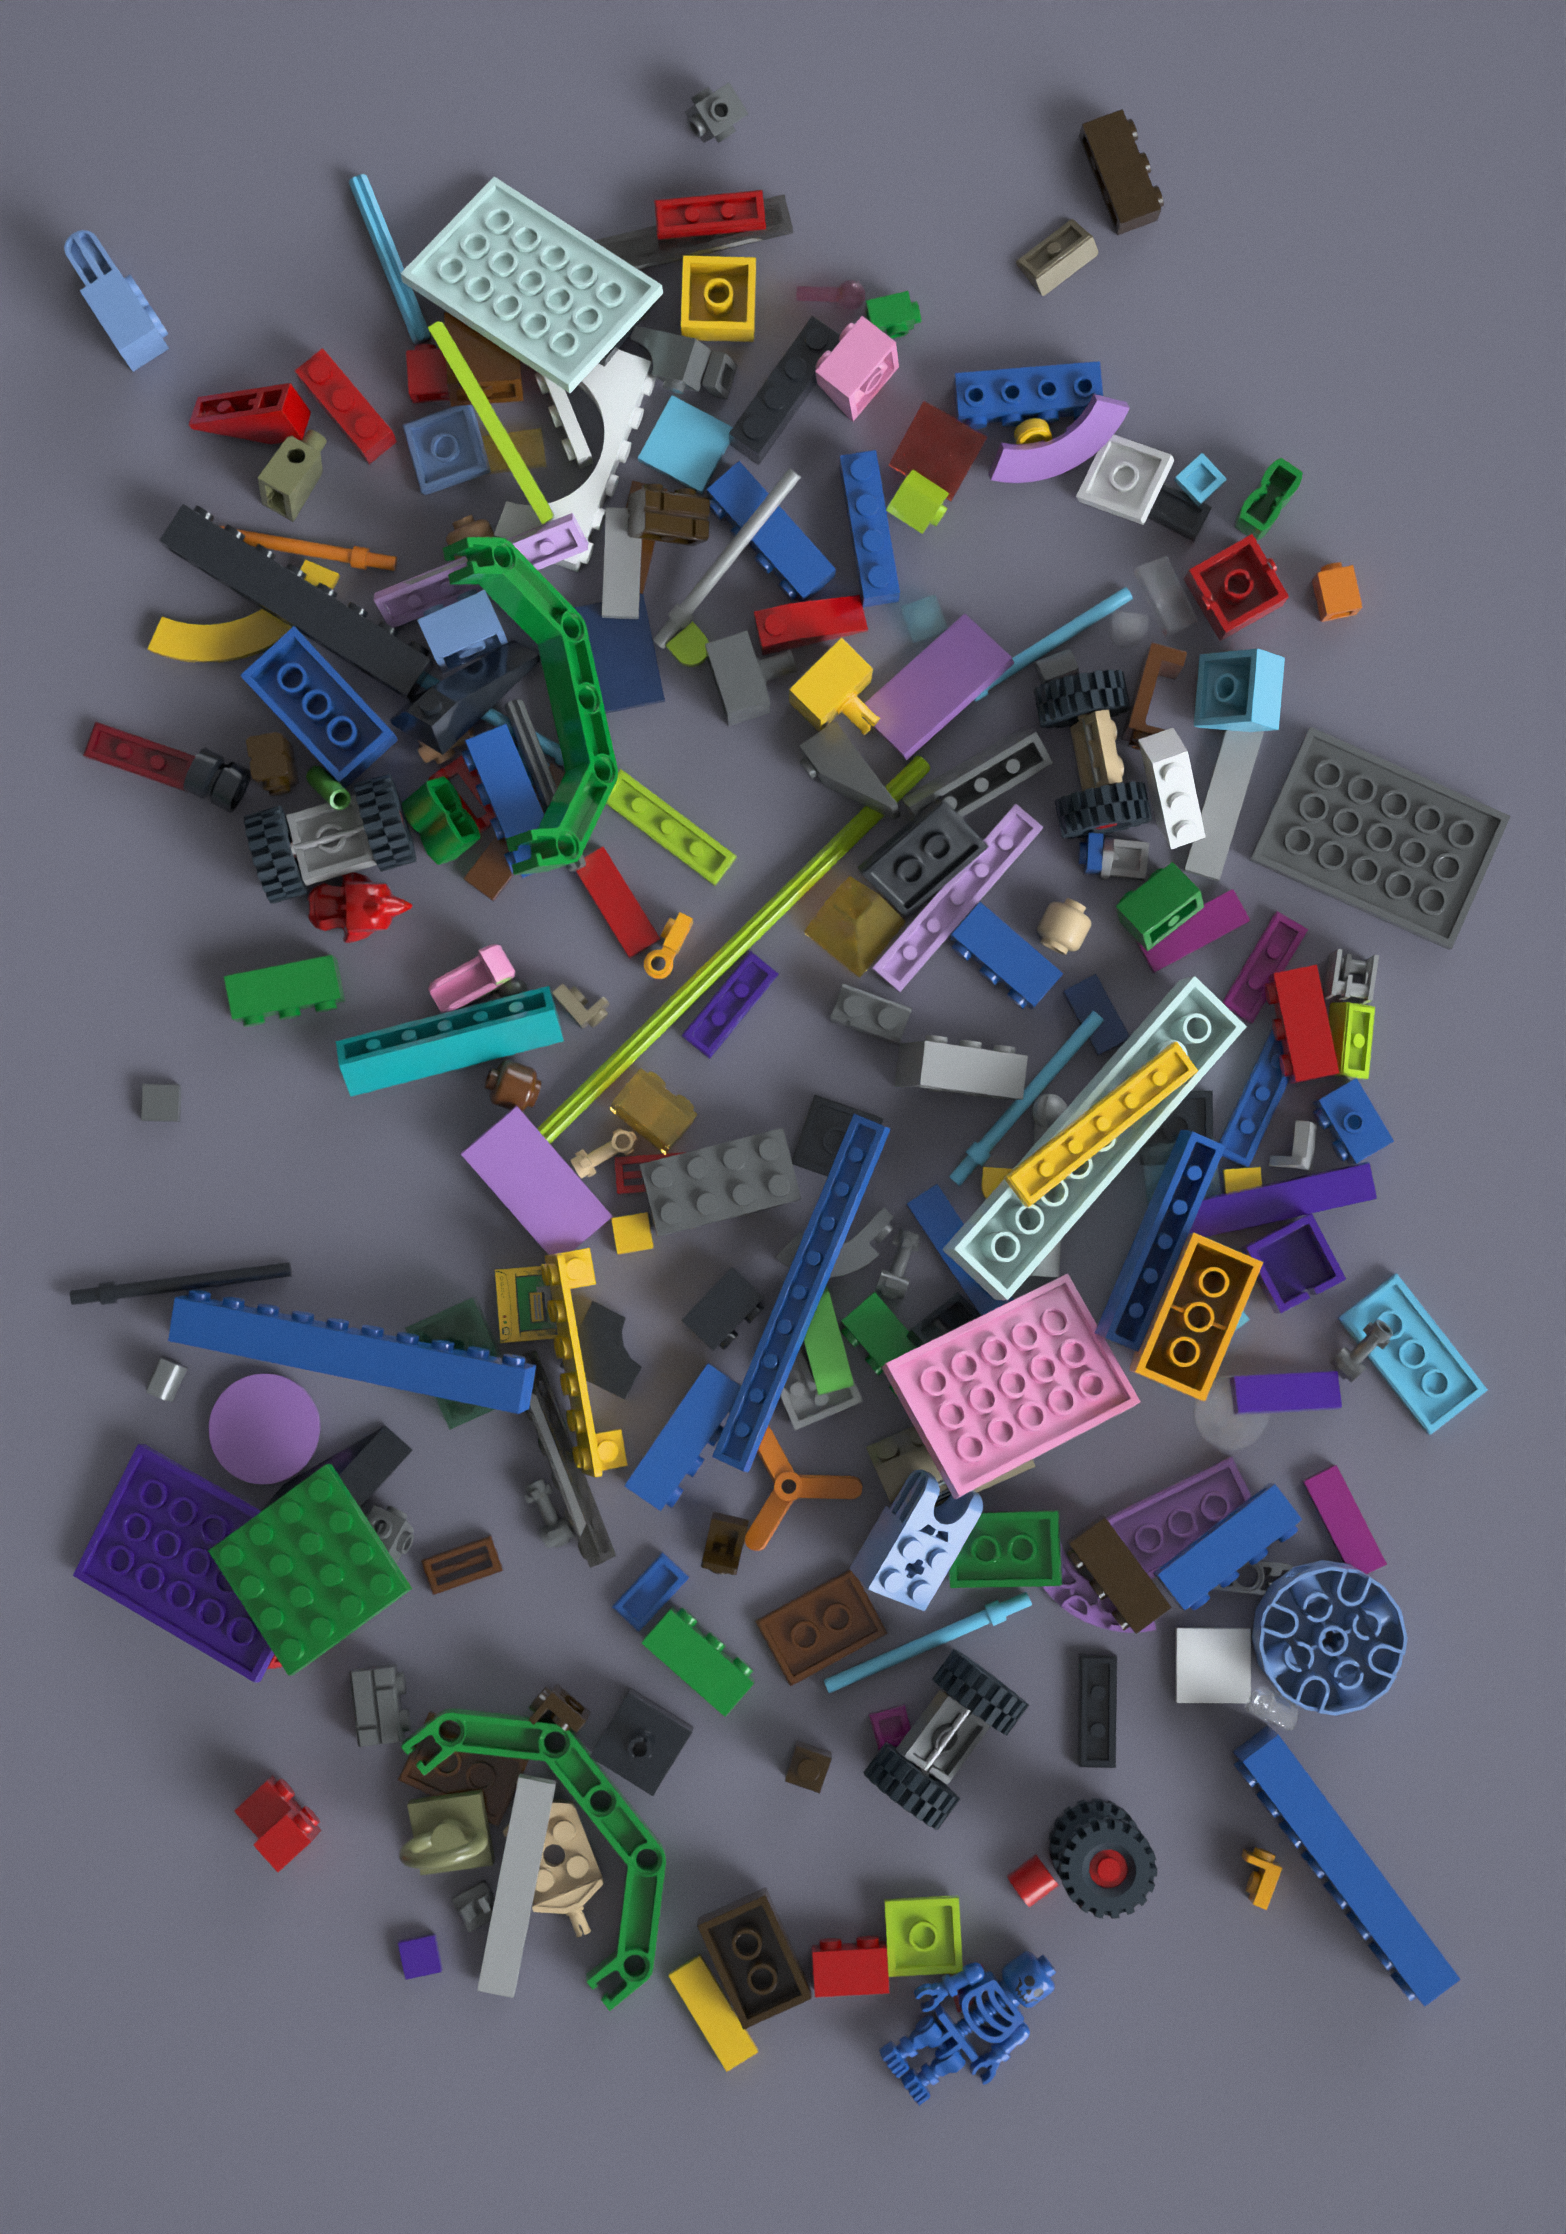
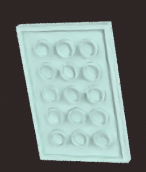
M493 177L400 273L403 283L569 393L575 389L663 294L660 283L496 177Z

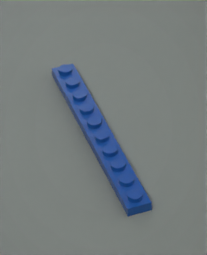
M853 1114L712 1455L713 1458L743 1472H749L889 1135L890 1128Z

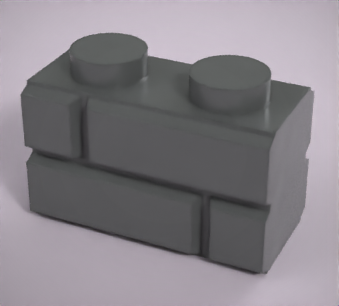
M842 984L830 1017V1022L878 1039L883 1038L884 1041L899 1046L912 1008Z
M397 1664L351 1670L349 1675L358 1747L403 1741L406 1738L405 1732L411 1731L409 1709H402L401 1695L407 1692L405 1673L398 1672Z

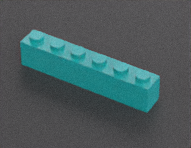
M550 986L335 1042L339 1067L350 1097L539 1047L549 1046L562 1042L564 1039Z

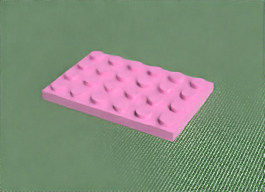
M1068 1273L886 1363L882 1367L954 1500L1140 1403L1138 1396L1105 1338L1095 1334L1097 1324Z

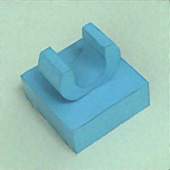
M1203 453L1174 479L1198 507L1227 480Z

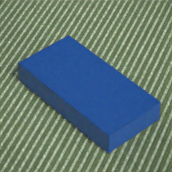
M662 1552L614 1603L612 1608L639 1632L689 1579V1576Z

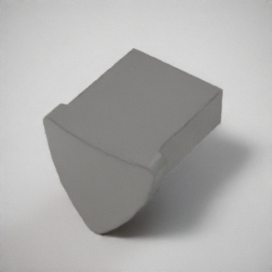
M1105 835L1103 839L1102 870L1099 873L1100 879L1108 880L1109 877L1145 880L1149 843L1114 839L1113 836Z
M1296 1120L1292 1157L1270 1156L1269 1166L1312 1171L1318 1125L1309 1121Z

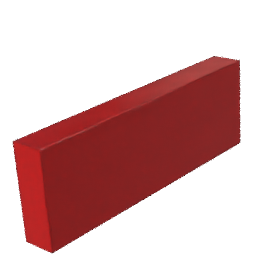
M762 190L654 200L658 240L766 230Z
M604 846L584 857L586 866L576 872L628 957L631 959L660 941V937Z

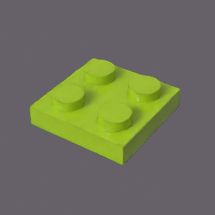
M958 1895L884 1899L889 1977L954 1974L963 1971Z

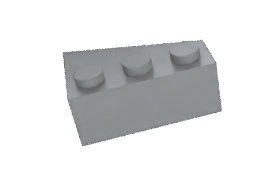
M926 1035L925 1041L899 1044L894 1087H919L934 1092L948 1091L968 1096L1003 1100L1023 1099L1028 1056L1015 1054V1047L994 1045L992 1051L981 1049V1042L960 1040L959 1046L947 1044V1037Z

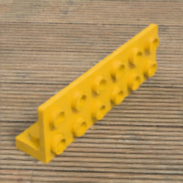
M590 1248L545 1255L546 1263L541 1264V1275L544 1285H550L552 1300L547 1301V1309L551 1323L556 1322L558 1337L553 1338L556 1357L557 1359L562 1358L565 1373L560 1374V1384L563 1395H569L571 1409L566 1410V1418L570 1432L575 1431L577 1446L572 1448L576 1468L582 1469L583 1474L600 1477L604 1470L628 1466L622 1430L615 1429L595 1433L570 1292V1289L596 1284Z

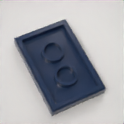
M640 594L639 619L602 618V602L574 607L584 619L587 627L605 713L665 702L644 594Z

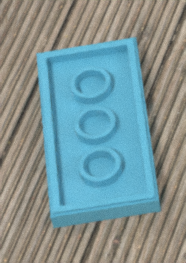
M1397 1273L1393 1274L1337 1318L1357 1344L1366 1336L1363 1329L1370 1322L1374 1323L1379 1319L1391 1328L1393 1336L1389 1339L1391 1342L1384 1349L1377 1346L1367 1357L1428 1435L1434 1433L1488 1390Z

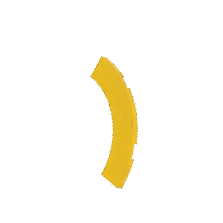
M306 559L300 569L307 574L304 580L315 587L320 582L333 590L340 578L339 573ZM263 609L232 622L211 625L188 624L162 616L147 650L166 658L184 662H228L244 659L268 650L292 627Z

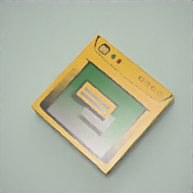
M541 1266L495 1270L500 1343L545 1340L558 1337L556 1322L551 1323L548 1315L547 1301L552 1300L550 1285L545 1286L543 1283Z

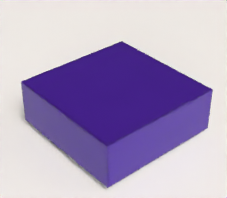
M436 1933L398 1942L405 1980L442 1972L443 1967Z

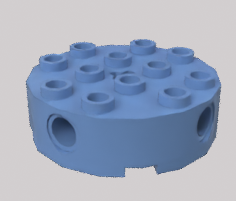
M1325 1560L1293 1567L1271 1583L1256 1607L1251 1636L1258 1666L1283 1697L1305 1710L1334 1716L1365 1709L1389 1691L1402 1665L1408 1640L1402 1611L1381 1583L1351 1564ZM1331 1630L1334 1633L1331 1635L1332 1642L1327 1644L1323 1640L1326 1638L1325 1633Z

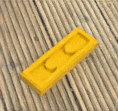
M701 1954L669 1973V1978L726 2072L758 2053L757 2046L746 2029L743 2030L734 2008Z

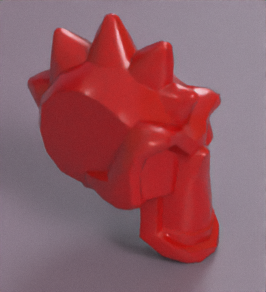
M356 872L341 875L343 884L339 887L325 883L314 887L307 898L309 901V914L307 916L313 926L323 931L342 928L344 930L343 941L345 943H353L368 938L374 931L387 930L394 917L412 908L411 903L394 896L387 883L373 882L366 875Z

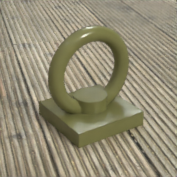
M482 1789L409 1800L407 1806L413 1839L406 1842L399 1851V1859L405 1866L420 1869V1875L492 1866L494 1864L495 1856Z

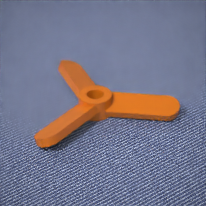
M768 1425L757 1453L774 1482V1489L746 1533L745 1544L753 1551L763 1550L794 1500L798 1498L856 1499L862 1493L861 1480L855 1476L798 1475L794 1472ZM787 1479H791L796 1483V1489L791 1493H786L782 1489V1483Z

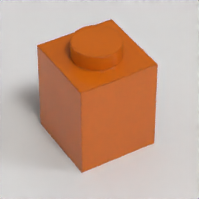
M1336 562L1320 567L1321 572H1317L1312 579L1321 622L1357 615L1362 609V602L1354 566L1342 567L1341 562Z

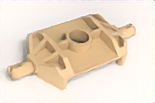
M553 1799L532 1909L534 1912L566 1914L570 1918L576 1937H581L583 1933L586 1935L591 1932L582 1911L584 1904L603 1885L604 1879L574 1802ZM509 1824L503 1830L504 1837L508 1834ZM552 1844L561 1846L565 1852L564 1860L559 1864L549 1863L544 1857V1850L547 1846Z

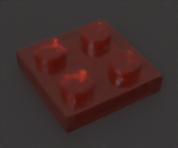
M925 400L888 466L905 476H908L912 470H915L947 491L949 495L946 499L951 502L988 436Z

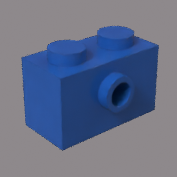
M1357 1078L1348 1081L1313 1102L1317 1108L1313 1111V1114L1323 1130L1327 1128L1330 1130L1335 1139L1332 1142L1333 1149L1342 1162L1347 1160L1350 1165L1357 1164L1394 1142Z

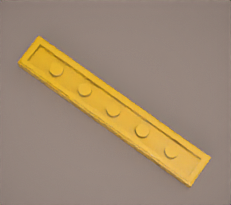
M1172 1042L1003 1178L1023 1205L1030 1207L1198 1072L1197 1068L1178 1042Z

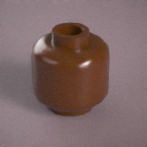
M504 1060L498 1069L490 1068L484 1088L490 1090L489 1098L492 1104L508 1110L517 1105L523 1112L527 1107L532 1108L535 1105L542 1081L537 1079V1073L532 1067L511 1060Z

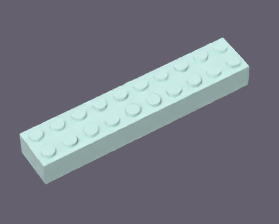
M1195 976L1179 980L1014 1168L1172 1042H1178L1198 1072L1030 1207L1023 1205L1004 1179L942 1250L995 1300H1008L1247 1026Z

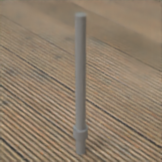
M788 469L681 605L677 603L668 614L669 620L653 638L657 645L664 649L665 645L675 636L681 627L685 629L694 618L692 613L799 481L801 476L794 470Z

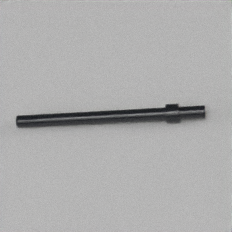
M290 1262L117 1285L114 1281L99 1283L98 1287L71 1290L70 1301L72 1305L100 1302L101 1305L117 1303L118 1299L292 1277Z

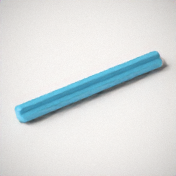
M365 174L355 176L349 180V185L412 342L414 344L426 342L431 338L429 329L412 288L402 282L400 273L404 270V267L369 180Z

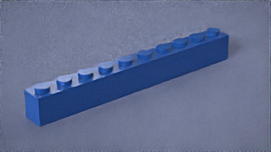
M189 1290L188 1295L175 1297L168 1338L170 1342L516 1414L522 1413L530 1407L536 1365L525 1363V1357L514 1354H503V1358L489 1356L490 1350L480 1347H468L467 1351L454 1348L453 1342L434 1339L432 1344L420 1342L419 1336L416 1334L398 1332L397 1336L384 1334V1328L362 1325V1329L349 1327V1321L337 1318H327V1322L314 1320V1314L309 1312L292 1311V1315L279 1313L280 1307L258 1304L257 1308L245 1306L244 1299L235 1297H223V1301L210 1299L211 1293L201 1290Z

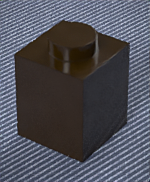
M796 1740L785 1772V1782L820 1794L832 1760V1753Z

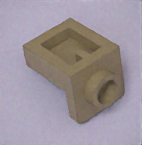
M562 983L552 992L554 998L582 1029L588 1024L594 1028L609 1014L605 1009L610 1004L604 996L586 1010L584 1006L588 1003V1000L575 986L569 990Z

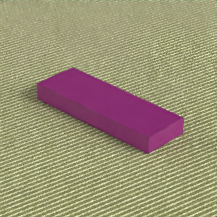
M1231 889L1205 903L1204 908L1149 951L1138 941L1136 943L1154 974L1251 920L1235 891Z
M1276 911L1222 1003L1233 1014L1252 1024L1267 1000L1265 983H1269L1268 976L1285 970L1308 929Z
M1334 1464L1302 1480L1343 1563L1351 1564L1365 1574H1369L1387 1565L1337 1465Z

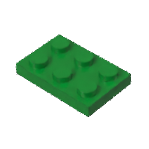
M1059 1510L982 1512L949 1569L950 1588L1061 1586Z

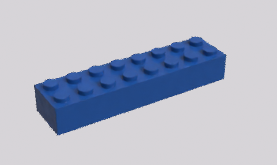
M1267 1725L1232 1751L1238 1758V1761L1233 1765L1252 1788L1258 1785L1261 1789L1256 1794L1260 1802L1274 1818L1279 1815L1281 1816L1283 1821L1278 1826L1297 1849L1303 1846L1306 1850L1300 1854L1319 1879L1324 1876L1327 1878L1328 1881L1323 1884L1324 1888L1342 1910L1346 1907L1350 1909V1912L1345 1915L1365 1941L1369 1937L1373 1940L1368 1944L1370 1950L1387 1971L1392 1968L1395 1970L1390 1977L1410 2001L1417 1998L1425 2007L1460 1981L1459 1976L1279 1734Z

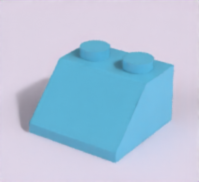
M1261 649L1200 654L1194 727L1241 732L1279 730L1285 658Z

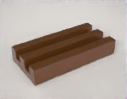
M492 1535L421 1560L433 1595L504 1570ZM483 1546L487 1547L488 1552L435 1571L432 1569L431 1565ZM490 1559L493 1566L440 1585L437 1584L436 1578Z

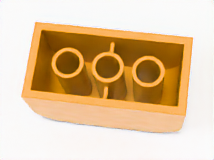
M1189 1233L1139 1352H1134L1130 1371L1205 1402L1263 1262L1196 1233Z

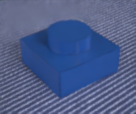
M1089 833L1086 841L1079 843L1078 864H1084V874L1099 875L1101 872L1104 834Z

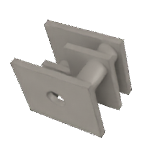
M1337 949L1329 954L1323 992L1324 1000H1328L1337 994L1336 1002H1342L1350 996L1360 997L1359 1004L1362 1005L1373 1001L1379 955H1373L1365 961L1353 960L1352 954H1346L1342 957V949ZM1349 973L1363 975L1362 984L1352 983L1353 975H1349Z

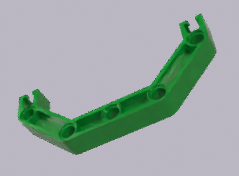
M466 537L442 548L445 561H454V556H463L468 560L467 566L448 574L450 585L479 584L535 641L539 649L565 774L538 829L528 830L506 838V842L510 852L518 851V846L529 845L531 847V858L512 864L514 875L549 872L579 860L618 778L616 758L587 627L584 619L576 609L510 541L501 537Z
M455 1708L444 1709L402 1741L401 1747L407 1755L416 1750L415 1744L429 1735H432L436 1743L441 1746L427 1761L423 1759L415 1764L424 1776L455 1751L545 1761L626 1863L617 1948L586 1974V1982L594 1990L598 1987L600 1980L614 1970L620 1973L624 1981L611 1993L608 1991L604 1993L601 1998L603 2004L611 2011L643 1985L652 1975L666 1866L665 1851L661 1842L599 1763L590 1758L591 1753L571 1728L565 1731L552 1719L540 1718L533 1725L528 1721L529 1716ZM446 1720H453L459 1724L461 1732L455 1738H446L441 1734L440 1725ZM560 1732L566 1739L565 1744L556 1750L548 1748L544 1742L547 1734ZM598 1790L607 1791L612 1797L610 1803L603 1808L595 1807L590 1801L592 1794ZM643 1849H651L656 1852L657 1859L653 1864L644 1866L636 1860L637 1854ZM631 1955H639L645 1961L643 1967L637 1971L628 1970L624 1966V1962Z

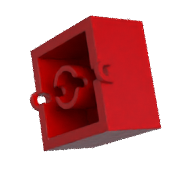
M1253 534L1189 569L1184 578L1185 583L1220 641L1280 608L1289 598L1275 573L1277 571L1276 564L1272 558H1266Z

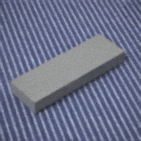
M606 507L602 618L639 619L642 539L630 538L628 536V518L630 517L628 508Z

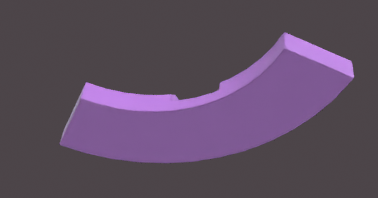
M1094 394L1083 413L1066 428L1065 433L1048 442L1042 440L1029 444L1001 442L988 475L992 481L1025 483L1048 479L1069 471L1093 456L1110 440L1124 421L1130 407L1127 402Z
M1060 1541L1062 1585L1042 1586L1048 1595L1063 1609L1084 1622L1111 1631L1133 1632L1130 1627L1123 1631L1111 1614L1116 1609L1108 1597L1101 1601L1089 1585V1581L1081 1576L1072 1566ZM1152 1622L1140 1632L1156 1630L1155 1622Z

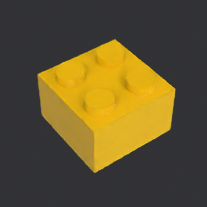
M683 256L682 336L695 338L699 341L754 342L756 258Z

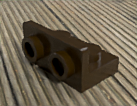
M557 1683L552 1690L545 1686L529 1706L533 1713L528 1721L534 1725L549 1708L553 1712L550 1716L551 1719L565 1731L572 1728L577 1733L587 1722L591 1712Z

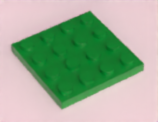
M332 1464L324 1465L209 1550L214 1561L288 1676L295 1675L413 1589Z

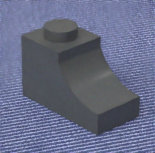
M634 326L630 339L650 353L654 364L652 375L664 382L663 388L678 394H683L685 389L699 392L712 350L695 338Z

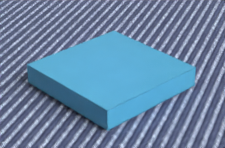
M671 395L638 456V461L680 484L694 489L702 495L729 445V432L733 427Z

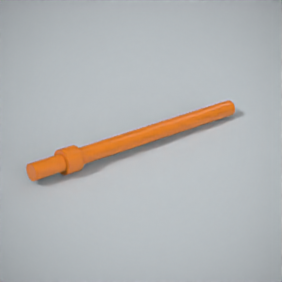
M237 529L245 535L243 542L253 547L260 544L270 550L350 563L352 568L366 570L367 567L395 571L397 566V557L372 553L369 548L354 546L353 549Z

